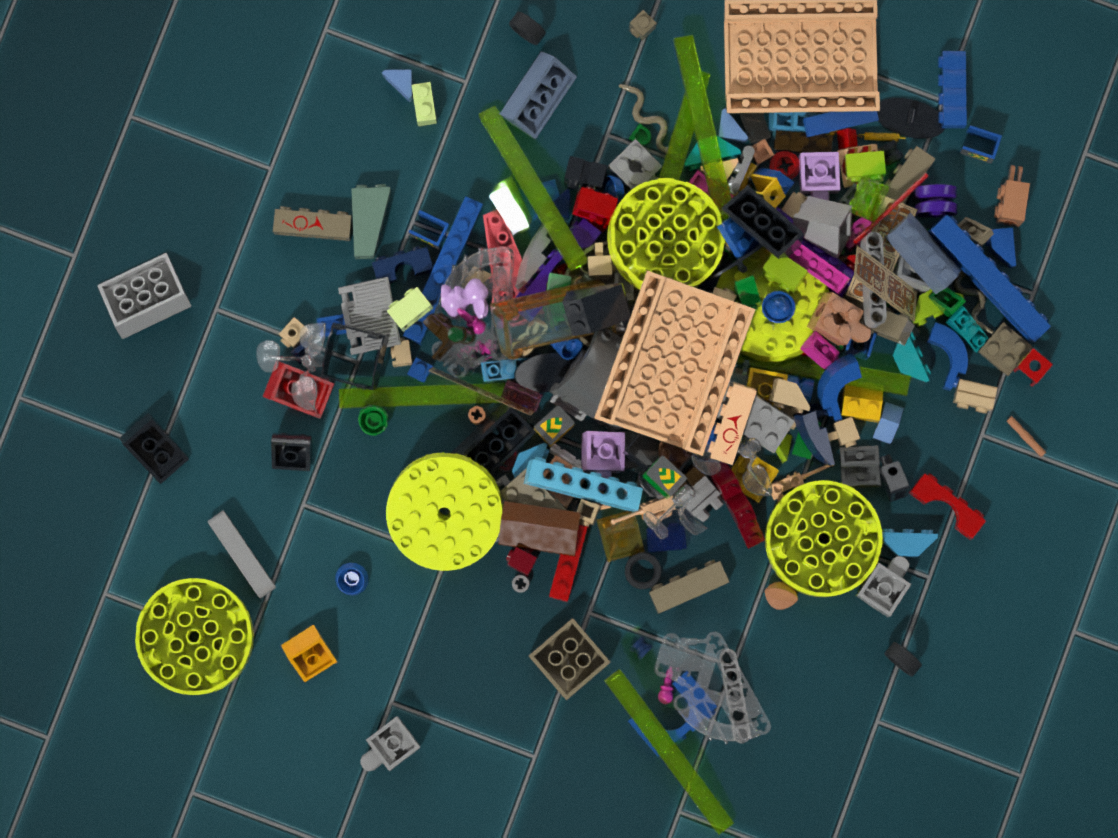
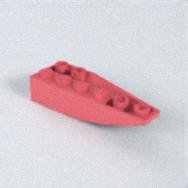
M500 208L483 215L494 294L508 328L529 323V321L512 309L515 305L513 301L519 292L523 294L527 288L524 287L526 284L519 289L515 287L522 258ZM542 308L534 318L538 317L540 319L544 317Z

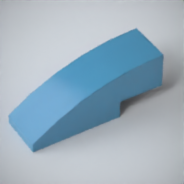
M769 113L768 130L806 133L803 118L820 115V113Z

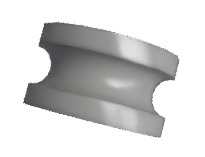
M523 575L516 576L512 581L513 589L519 593L525 592L529 587L528 579ZM519 578L524 579L523 582L526 583L525 588L522 587L523 589H518V585L515 584L516 580L519 581Z

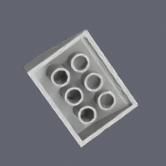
M167 253L97 285L113 324L122 339L191 307L190 301Z

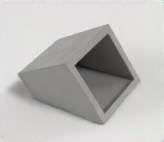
M808 196L806 201L801 204L798 214L795 213L793 217V224L805 233L804 239L834 258L840 256L851 237L852 206Z

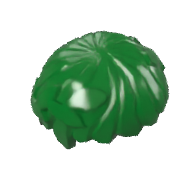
M368 405L360 411L358 417L359 426L364 433L376 436L387 428L388 414L380 406Z

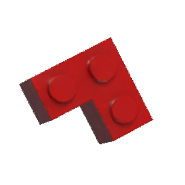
M581 187L577 194L572 214L587 219L589 223L604 233L616 209L618 198L613 197L609 193L596 192L590 187Z

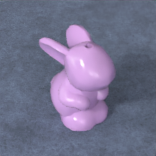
M471 279L465 288L455 286L452 289L448 285H442L441 305L449 317L457 319L459 317L457 309L466 310L472 304L476 316L479 319L486 318L488 313V303L486 301L488 289L480 279Z

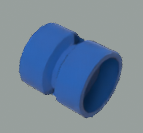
M557 325L548 334V342L563 359H572L580 353L582 342L576 336H572V332L566 325Z
M788 374L787 381L797 383L809 404L813 392L814 379L804 377L802 380H799L798 376Z

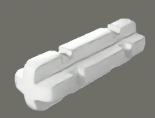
M557 444L552 445L549 451L552 455H557L572 466L581 468L580 459L577 460L575 456L566 450L560 449L561 447Z

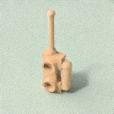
M824 465L801 475L800 472L797 473L796 471L793 473L794 475H787V478L772 483L768 489L773 500L777 499L779 502L785 496L782 492L805 484L803 480L806 477L827 469L831 465Z
M673 495L668 499L660 496L648 502H643L639 505L640 509L638 511L614 520L612 519L611 524L615 525L617 522L638 514L648 524L668 518L672 515V511L675 510Z

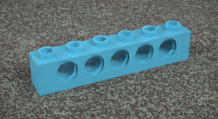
M539 457L528 461L523 483L629 512L638 511L643 488L638 487V484L634 482H627L625 484L619 482L620 479L615 477H608L606 479L601 477L600 473H584L581 468H565V465L562 463H546V459ZM545 469L551 473L550 479L544 477L543 471ZM563 474L569 477L568 484L563 483ZM581 479H584L587 482L586 489H583L581 487ZM599 484L605 486L606 491L604 494L600 493L598 489ZM618 489L624 492L622 499L617 496Z

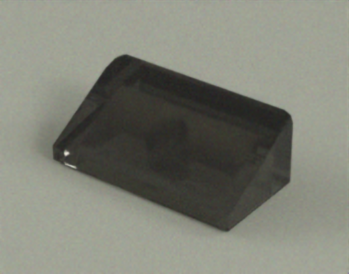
M739 113L750 144L771 138L763 113Z

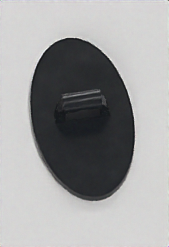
M890 98L880 102V111H877L878 122L896 134L915 139H928L939 136L945 130V128H942V123H938L939 112L925 103L907 98Z
M759 243L739 259L734 257L715 270L706 281L708 282L735 265H737L738 271L746 272L747 267L742 261L763 246Z
M559 353L537 355L523 361L516 368L514 378L525 389L536 392H550L551 387L555 383H561L576 358L566 360Z

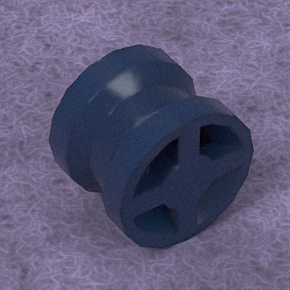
M641 636L629 650L635 652L637 658L641 660L653 646L647 644L645 638Z

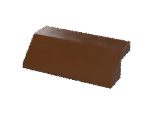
M504 501L499 545L575 556L581 513Z

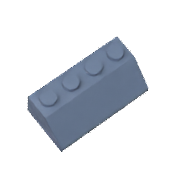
M540 52L500 112V115L510 124L536 139L577 76L554 56Z
M911 213L885 236L888 242L935 294L946 289L958 277L961 268Z

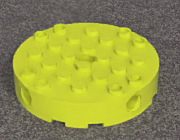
M658 178L657 180L646 181L627 193L611 216L607 232V242L612 262L621 276L639 290L647 271L696 288L712 274L723 255L725 239L717 228L722 223L721 214L713 200L704 191L689 182L675 180L674 178ZM663 233H667L671 240H664Z
M763 246L742 261L747 267L746 272L738 271V267L735 265L721 274L716 287L722 290L727 288L734 292L736 281L754 276L761 305L753 314L740 353L757 361L781 362L804 353L800 348L814 332L807 325L823 294L829 293L827 285L807 272V276L793 294L790 291L788 293L792 296L796 308L791 319L784 323L769 321L762 312L764 298L773 291H785L779 287L780 284L775 281L771 282L763 276L762 267L772 255Z
M441 452L429 454L409 464L393 483L386 507L389 533L399 550L416 564L440 571L461 569L477 562L494 545L500 532L503 510L502 496L492 475L482 465L471 460V458L457 453ZM443 507L448 508L450 513L444 515L440 513V509Z
M833 481L809 482L787 493L772 510L765 530V548L773 570L784 583L794 590L815 597L836 596L859 586L876 567L882 548V528L878 515L871 503L854 488ZM821 533L828 535L829 541L827 544L820 543L819 535Z
M188 578L164 586L148 600L139 615L136 625V650L144 669L157 683L168 690L180 694L203 695L226 687L244 670L253 649V624L244 603L225 586L206 579ZM193 631L199 633L197 642H192L189 638Z

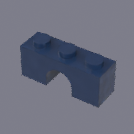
M423 245L416 246L407 253L405 251L396 252L393 254V257L386 258V256L376 258L375 262H372L376 279L388 277L389 284L397 282L396 270L403 264L410 265L415 272V276L427 274L433 270L428 248H423Z

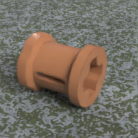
M474 406L469 410L468 417L472 424L480 425L486 419V414L482 407ZM476 411H480L482 418L479 417L478 420H475L472 413L476 414Z

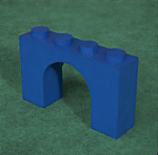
M688 671L672 683L686 700L689 709L688 718L680 728L675 730L660 728L644 709H641L628 720L629 724L657 757L660 755L662 757L666 756L672 750L670 746L675 742L680 744L687 738L685 734L689 730L694 732L701 726L700 721L706 717L708 720L716 713L714 709L717 706Z

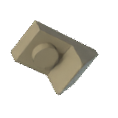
M965 217L958 224L961 230H965L970 234L971 241L980 246L994 234L991 228L968 217Z

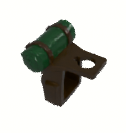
M432 313L422 322L443 342L441 347L432 356L435 360H440L455 343L471 344L476 339V334L472 328L452 325V320L443 313Z

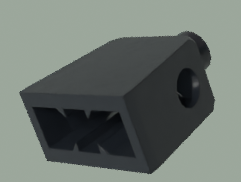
M890 454L880 457L882 463L880 476L889 501L893 502L907 497L910 486L900 462L896 461L893 463Z

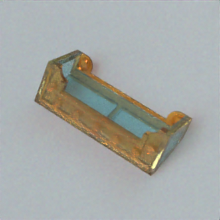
M595 279L491 303L490 311L501 353L508 359L514 360L520 358L524 353L523 350L594 334L593 332L572 336L562 301L568 291L604 286L605 284ZM616 324L607 327V329L616 333Z

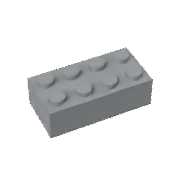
M730 378L728 387L733 386V383L736 381ZM728 387L726 389L719 412L717 414V418L720 420H722L723 417L720 415L722 405H727L729 397H726ZM755 395L743 434L772 453H775L795 420L763 398Z

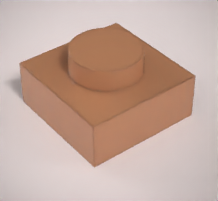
M765 139L751 146L755 150L753 159L757 165L774 156Z

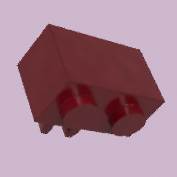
M516 547L515 550H510L506 561H508L507 565L512 569L529 576L537 561V557L531 555L533 550L524 549L523 551Z

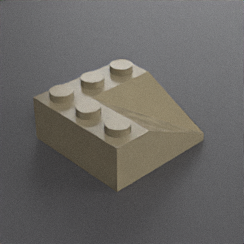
M573 618L529 655L530 659L566 700L610 663Z

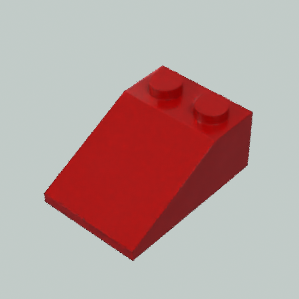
M276 361L263 397L321 419L334 383Z

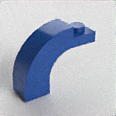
M935 322L927 343L942 348L949 357L950 368L942 389L950 391L952 387L956 388L960 377L957 374L962 376L966 374L968 355L961 338L952 329Z
M852 353L830 364L818 383V401L822 408L826 409L828 417L832 416L835 423L843 420L837 401L840 390L847 383L862 378L858 361Z

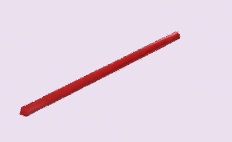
M925 173L854 239V243H858L928 178V174Z

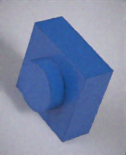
M416 357L407 375L425 383L430 374L428 370L433 366Z

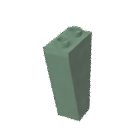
M377 184L374 188H367V185H357L356 188H352L355 259H375L391 195V189L386 187V184Z

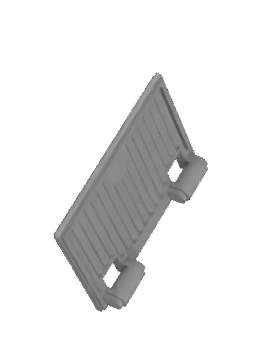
M388 277L338 288L339 294L342 297L343 303H341L346 325L388 335L387 347L401 344L398 325L387 312L390 309L389 306L393 303ZM349 292L353 293L354 301H350ZM346 328L347 337L351 344V355L380 348L382 339L369 338L367 333ZM357 337H361L363 346L358 345Z

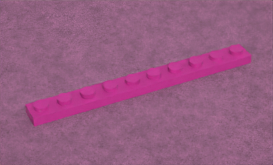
M699 170L689 181V183L704 191L720 210L735 197ZM801 245L788 257L838 294L842 292L850 280L849 277L804 245Z

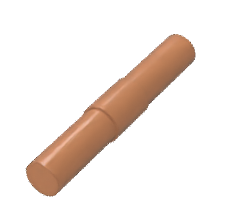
M1012 416L1007 420L1009 425L1040 457L1046 453Z

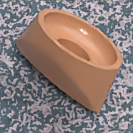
M782 581L772 583L765 589L768 604L777 610L789 608L798 600L796 591Z

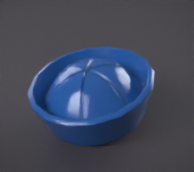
M607 175L603 183V193H609L613 197L618 198L616 206L624 198L623 183L619 177Z
M783 291L769 293L762 303L764 316L774 323H784L790 320L796 309L792 296Z
M346 563L336 572V585L346 595H358L368 585L367 571L357 563Z

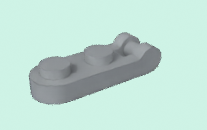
M746 146L739 157V163H737L733 172L736 176L735 178L731 177L727 186L732 194H737L755 150L751 146Z

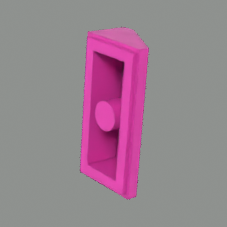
M814 331L800 348L823 369H827L830 364L836 361L840 353L817 331Z

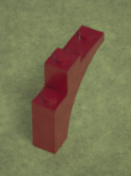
M712 458L703 461L709 476L731 513L747 548L749 549L765 541L754 510L729 465Z

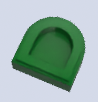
M639 124L629 137V140L633 142L636 139L645 147L651 141V132L642 124Z

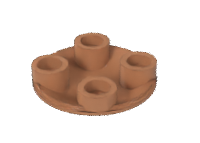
M663 441L660 442L659 458L664 456L677 469L680 468L691 454L690 451L684 450L681 447Z

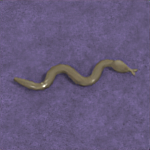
M619 84V88L635 93L638 97L632 111L634 120L639 124L658 123L660 125V131L656 138L657 148L667 156L679 155L683 159L682 155L685 152L678 153L676 149L664 147L662 144L668 131L667 122L664 118L659 116L642 117L640 115V110L644 103L643 93L636 87Z
M961 270L958 277L954 280V287L962 295L976 296L979 302L973 308L971 316L982 330L993 334V330L977 319V315L986 304L985 295L979 289L964 288L961 285V281L966 276Z

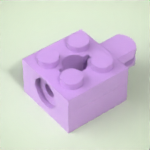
M839 152L800 153V193L811 194V197L828 201L829 194L839 193Z
M586 431L582 433L581 469H583V472L600 473L601 477L606 479L612 477V473L623 472L625 467V454H623L625 451V433ZM599 484V491H605V486Z

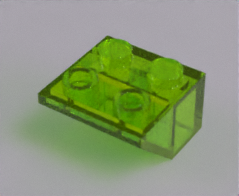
M862 176L857 184L855 195L849 204L852 206V213L869 221H875L890 187Z

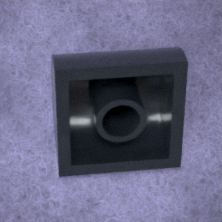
M273 433L271 439L272 469L310 471L312 436Z

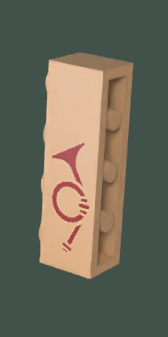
M736 382L733 383V386L728 387L726 397H729L727 405H722L720 415L723 417L721 423L717 422L714 434H717L715 442L711 441L708 452L711 453L710 458L733 465L757 392L755 388Z

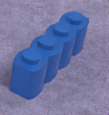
M943 51L941 56H938V68H941V75H938V86H941L942 91L938 94V105L942 107V112L938 113V123H942V128H965L967 125L966 51Z

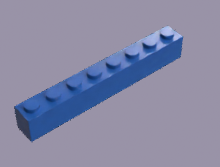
M465 196L422 292L433 309L405 330L403 334L405 339L422 346L429 330L422 322L430 314L437 312L441 304L442 285L449 286L483 210L482 203Z
M942 216L927 232L1029 343L1036 342L1051 327L1047 323L1049 321L1047 317L1035 310L1036 306L1034 303L1022 296L1023 292L1021 289L1009 282L1010 278L1008 275L996 268V262L983 254V248L971 241L970 234L958 227V222L954 217Z

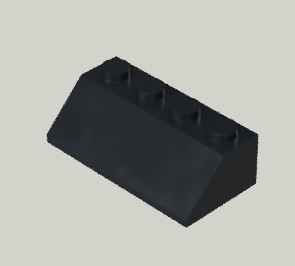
M748 185L721 209L778 259L789 257L802 245L805 233Z
M502 403L451 454L457 453L471 458V460L482 465L492 475L536 431L514 408Z

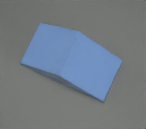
M384 70L382 76L402 96L411 102L412 70Z
M724 108L721 112L718 136L728 142L746 143L748 136Z
M885 402L880 421L877 423L872 438L891 444L900 424L904 408Z

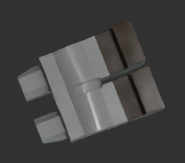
M692 463L682 472L687 479L674 492L673 496L692 516L704 522L710 516L704 509L710 504L717 510L724 503L719 497L720 493L703 474L699 466Z

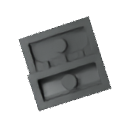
M632 430L622 431L625 433V449L638 434L637 432ZM640 434L628 451L645 465H653L659 459L660 440ZM625 458V469L640 467L635 462L631 463Z
M878 446L840 447L841 484H846L852 488L880 487Z

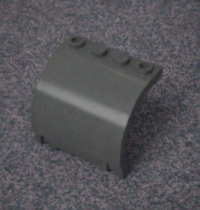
M604 328L594 332L591 344L579 365L561 383H555L551 387L550 393L560 396L561 400L578 408L596 420V423L606 426L608 431L614 432L622 427L594 418L622 342L621 337Z

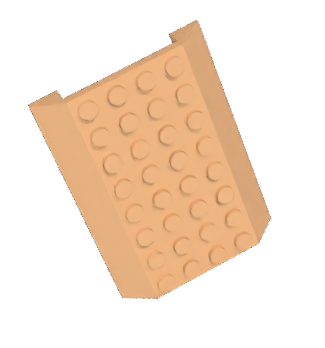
M725 0L724 54L727 113L880 111L877 85V0Z
M647 271L594 418L703 456L755 309Z

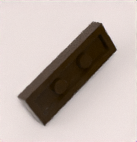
M776 130L774 150L800 153L832 152L833 135L819 134L807 137L806 133Z

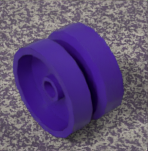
M943 184L918 186L915 189V199L922 202L915 205V209H917L915 215L924 218H941L944 215H957V204L951 201L957 197V187Z

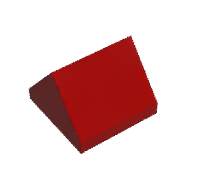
M847 128L837 131L839 150L858 147L856 129Z

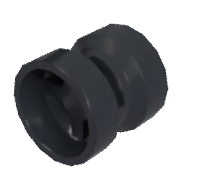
M895 140L888 142L878 149L879 151H884L885 162L888 166L904 157L902 151L898 150V144Z

